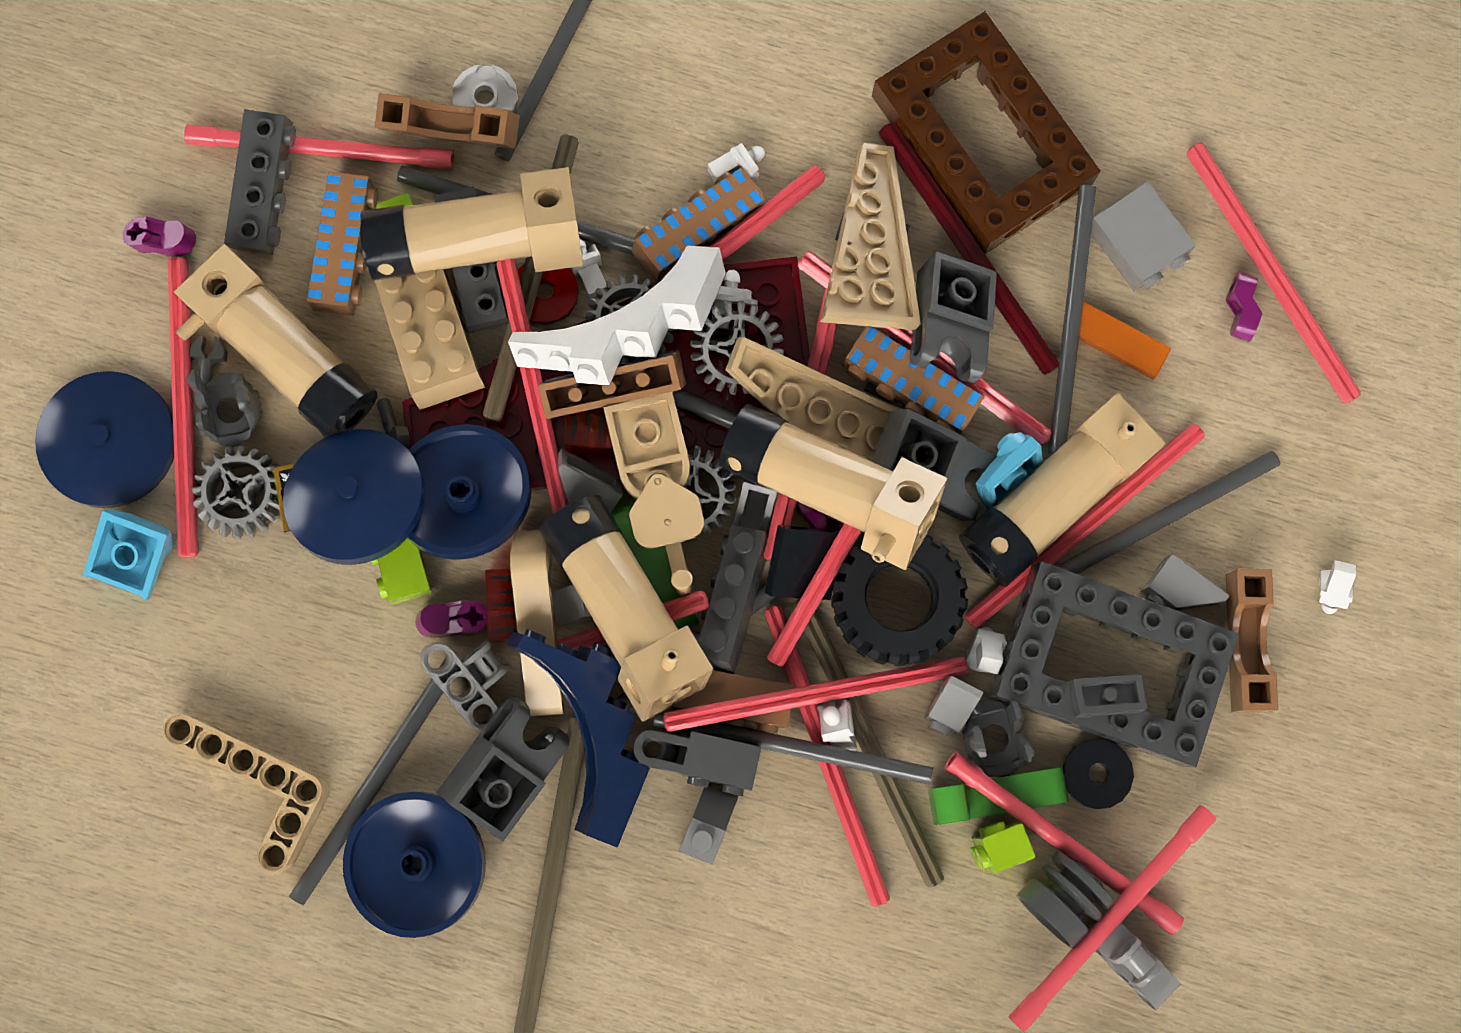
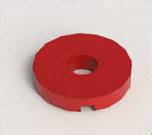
M524 265L518 269L519 280L521 279ZM570 268L543 271L540 285L544 283L552 285L554 293L548 299H540L536 296L530 322L549 325L561 319L563 320L570 315L577 304L579 294L576 277Z

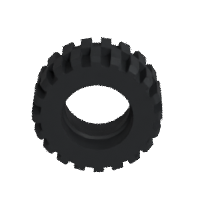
M926 534L907 567L917 572L926 581L931 592V607L927 617L918 626L909 630L897 631L882 626L872 617L867 606L866 593L871 579L881 570L895 565L885 560L884 562L874 561L870 553L861 550L862 543L859 546H855L845 561L842 562L833 584L831 607L834 608L836 626L840 627L843 632L842 637L848 644L851 643L857 649L856 652L863 657L868 656L874 659V662L883 665L886 663L894 664V666L916 664L934 656L946 647L961 628L964 621L963 615L968 607V599L965 598V591L968 589L966 578L961 577L959 571L962 567L958 560L953 561L948 555L950 550L943 544L938 546L932 542L933 537Z

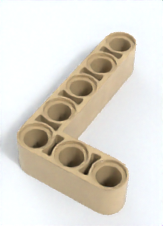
M540 529L516 531L510 552V571L518 633L524 634L526 629L545 636L546 640L544 643L556 648L558 642L550 580L552 551L542 536ZM520 653L526 704L530 709V717L564 714L563 692L549 674L529 657Z
M185 714L170 716L163 726V736L170 744L284 798L258 849L257 862L263 870L271 873L290 869L296 862L328 797L329 787L327 782L322 777L197 717ZM187 721L190 726V733L187 738L181 740L177 735V728L180 723ZM218 736L221 739L222 747L217 754L212 755L208 750V744L211 738ZM250 751L254 761L249 769L244 770L239 763L240 756L244 752ZM281 766L285 771V779L276 786L271 780V772L275 767ZM313 781L317 786V794L312 800L308 801L302 795V788L306 782ZM292 813L297 814L301 820L300 828L295 833H291L286 827V820ZM275 846H279L284 851L285 857L279 866L274 865L270 860V852Z

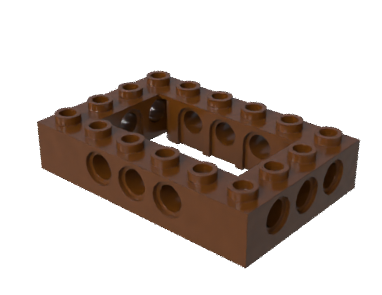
M986 11L874 82L873 99L890 123L893 122L898 126L985 254L1078 195L1079 186L1093 185L1101 172ZM979 61L977 69L979 82L982 86L986 85L999 103V110L1001 112L1005 111L1018 129L1016 134L1019 138L1023 137L1037 156L1035 160L1043 168L999 198L928 99L934 94L935 89L951 79H959L962 72Z

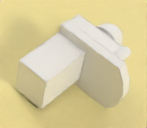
M741 143L731 148L726 154L710 162L707 171L715 182L725 172L730 171L734 173L742 167L756 184L755 180L760 175L758 173L759 168L755 162H760L764 158L765 150L761 146H753L747 151Z
M580 239L583 266L571 268L575 277L580 276L589 298L592 299L597 296L595 290L598 287L606 292L608 288L599 269L602 266V261L596 245H591L587 250L586 243Z
M735 270L727 271L723 279L725 281L724 286H720L714 302V306L719 309L720 314L726 313L724 302L727 301L731 303V306L732 304H738V301H744L746 306L757 305L758 301L751 299L752 291L738 288V283H740L739 273ZM730 321L721 324L716 329L729 330Z
M1334 560L1331 570L1321 571L1317 585L1319 586V602L1325 613L1333 614L1339 607L1347 609L1349 602H1352L1356 565Z
M989 627L978 628L969 649L966 650L965 659L967 666L977 672L998 674L1003 663V652L1007 645L1005 635L996 633Z
M838 699L828 701L822 706L819 705L817 709L820 715L823 742L829 741L831 746L857 750L850 701Z

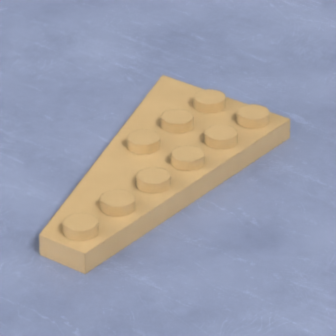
M862 143L857 151L820 322L916 330L921 324L893 146Z
M745 337L737 338L726 367V371L772 414L787 420L793 426L869 461L873 458L890 413L900 410Z

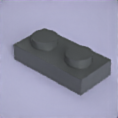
M1141 674L1073 679L1069 682L1075 718L1141 713L1148 709Z

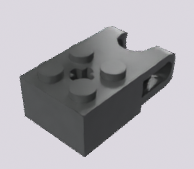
M938 251L932 254L917 272L916 295L921 324L916 330H912L911 364L926 369L927 364L939 355V352H943L950 356L955 363L957 378L972 384L978 381L986 371L988 362L989 333L993 329L997 271Z
M910 409L892 411L871 462L894 471L903 457L946 477L947 482L938 510L962 521L976 520L980 504L967 495L964 487L965 477L970 470L984 473L997 455Z
M519 697L508 698L500 706L436 792L448 804L502 842L545 786V778L569 746L568 735L556 727H547L533 740L524 742L523 730L531 715L528 705Z
M647 730L636 738L634 754L637 760L645 766L687 776V784L708 788L709 782L723 785L722 792L743 796L744 790L752 791L762 747L691 731L690 738ZM651 741H657L661 745V752L655 758H648L645 755L644 748Z

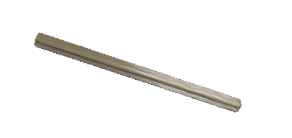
M563 134L560 137L552 169L569 167V173L571 174L579 145L578 138ZM532 257L526 258L520 279L529 321L543 271L535 272ZM508 322L483 411L484 418L493 422H501L517 368L508 343L512 335L510 322Z
M797 600V601H795V602L793 603V608H794V609H795V607L797 606L799 600ZM815 611L804 631L829 682L848 678L819 615ZM858 697L843 698L851 703L854 734L862 752L886 757ZM873 773L926 886L933 887L944 881V876L897 778Z
M575 716L571 717L567 733L569 746L562 760L514 1033H534L584 754V744Z

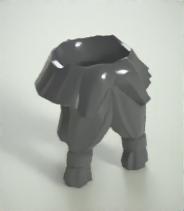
M192 370L190 375L187 376V381L194 391L196 404L201 410L196 413L197 416L195 418L201 436L209 437L213 442L224 446H231L232 448L241 445L242 441L250 438L252 430L261 419L262 411L260 407L262 404L258 391L253 389L242 373H222L218 377L212 378L211 382L205 385L195 370ZM229 397L236 398L240 412H244L241 419L234 423L223 422L217 414L219 404L222 400Z
M987 699L981 702L978 707L974 708L966 722L965 729L962 731L966 755L970 760L974 761L975 765L982 768L988 777L1010 776L1011 772L1018 770V766L1024 763V760L1029 763L1035 755L1027 736L1022 732L1024 715L1017 701H1010V704H1006L1001 701H990ZM989 725H999L1008 734V744L1004 750L998 753L990 752L985 747L982 731Z

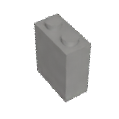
M1148 181L1095 216L1092 221V236L1134 292L1142 286H1145L1148 290L1164 278L1161 273L1170 267L1174 271L1181 268L1191 260L1188 254L1196 246Z

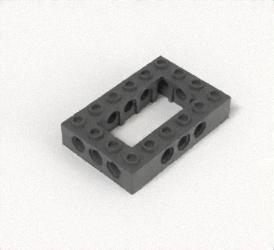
M1041 561L1033 564L1029 571L1006 640L1007 645L1003 652V663L998 674L994 676L988 696L1009 704L1010 701H1017L1020 708L1179 766L1196 768L1239 633ZM1062 612L1070 616L1080 615L1097 621L1099 626L1103 628L1113 627L1132 634L1131 638L1136 640H1149L1164 646L1163 650L1169 652H1187L1183 667L1178 669L1176 674L1179 679L1172 701L1167 702L1165 708L1168 710L1166 719L1146 711L1075 718L1069 683L1042 674Z

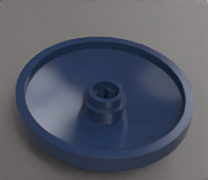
M102 371L76 378L54 394L40 416L36 430L35 446L41 470L48 481L60 493L83 505L97 508H114L133 503L156 488L171 467L174 459L173 414L166 401L156 390L144 381L129 374Z
M469 424L454 425L426 435L409 449L422 472L425 484L423 511L416 527L408 537L419 549L444 559H470L495 550L518 530L530 506L532 484L524 458L516 446L505 436L483 426Z
M367 429L341 431L325 437L312 445L293 466L283 493L284 516L290 531L298 542L314 556L327 562L342 565L371 562L399 547L416 527L425 502L423 475L409 450L395 438L382 432Z
M414 791L395 794L375 803L361 815L353 826L343 855L345 886L352 903L359 913L376 928L386 933L406 938L433 935L458 922L467 914L477 900L482 889L486 871L485 849L474 822L448 804L441 796L428 792Z

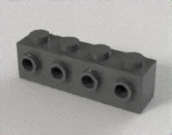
M244 109L224 244L232 249L273 255L274 247L279 245L281 230L277 226L279 213L282 214L284 212L286 196L282 191L284 180L289 179L291 162L287 160L289 146L293 147L296 138L295 126L285 115Z
M474 186L435 195L434 199L435 202L477 197ZM497 262L452 268L466 327L470 333L508 324L509 322L504 296L499 283Z
M732 524L729 535H724L722 538L720 555H723L720 567H715L712 573L711 587L714 589L711 599H708L709 608L702 611L701 618L705 621L701 633L697 632L695 634V639L715 671L735 674L766 559H764L767 543L766 531Z

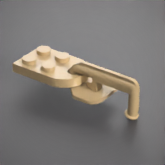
M668 392L603 407L621 481L628 493L637 499L629 513L634 537L645 548L666 547L672 572L671 583L679 595H688L692 590L691 584L693 579L691 573L687 570L681 542L691 540L701 533L704 526V518L699 498L696 494L684 488L689 479L690 463L673 393Z

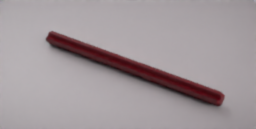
M893 122L885 125L879 131V136L886 146L894 147L896 161L963 259L996 271L898 126ZM997 272L996 307L1041 373L1047 375L1058 368L1059 361Z

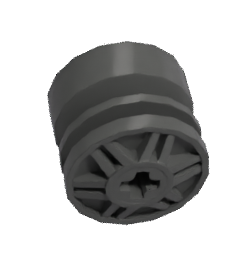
M1057 851L1051 858L1061 872L1059 873L1048 864L1042 867L1045 876L1051 883L1045 886L1040 881L1031 879L1016 896L1028 911L1068 947L1074 949L1089 932L1080 916L1084 913L1090 918L1099 921L1102 915L1092 903L1095 902L1105 910H1109L1114 905V901L1105 891L1102 883L1085 866Z

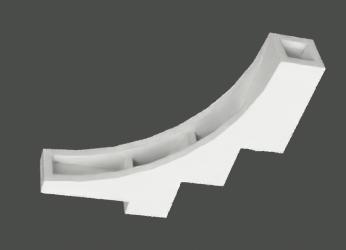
M686 246L676 265L658 284L637 300L599 319L565 329L543 332H513L508 343L517 367L571 371L577 383L610 385L623 355L656 358L669 328L702 331L726 274L720 248Z

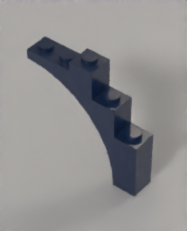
M526 629L524 634L512 632L507 645L529 657L551 676L566 696L578 721L585 749L586 780L583 803L574 830L618 848L650 767L639 763L633 752L623 749L636 715L625 710L627 703L609 696L621 666L617 659L611 657L613 654L611 649L596 643L593 644L592 648L579 645L578 650L561 643H557L556 648L544 643L546 640L545 636Z

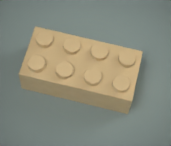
M446 269L419 272L411 276L375 280L410 395L419 410L485 388Z

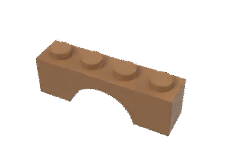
M379 93L375 128L389 133L516 149L520 115L506 109L483 106H453L412 97Z
M1236 569L1226 574V593L1230 595L1227 599L1228 630L1239 633L1229 664L1231 713H1267L1277 711V674L1271 667L1267 649L1268 618L1274 605L1272 569Z

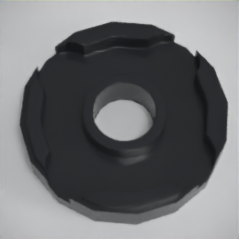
M1104 739L1086 740L1073 747L1066 757L1062 768L1066 789L1070 797L1082 806L1092 809L1111 808L1122 802L1130 792L1134 779L1132 762L1126 752L1114 742ZM1094 764H1100L1106 770V779L1101 784H1095L1089 778V769Z

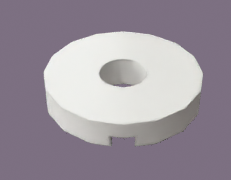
M481 64L468 68L455 80L452 89L453 106H483L506 109L515 113L519 102L517 87L510 74L494 65L483 66ZM484 90L491 91L494 94V98L487 104H481L476 101L479 92Z

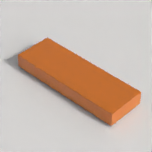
M1083 301L1079 340L1154 380L1171 348Z

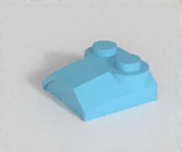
M1022 432L1009 433L999 442L997 457L976 482L978 497L987 510L993 508L1043 463L1041 445L1032 436L1024 435Z
M110 509L104 510L101 513L83 576L95 578L148 600L154 589L164 558L172 551L174 544L172 533L166 527L136 515Z

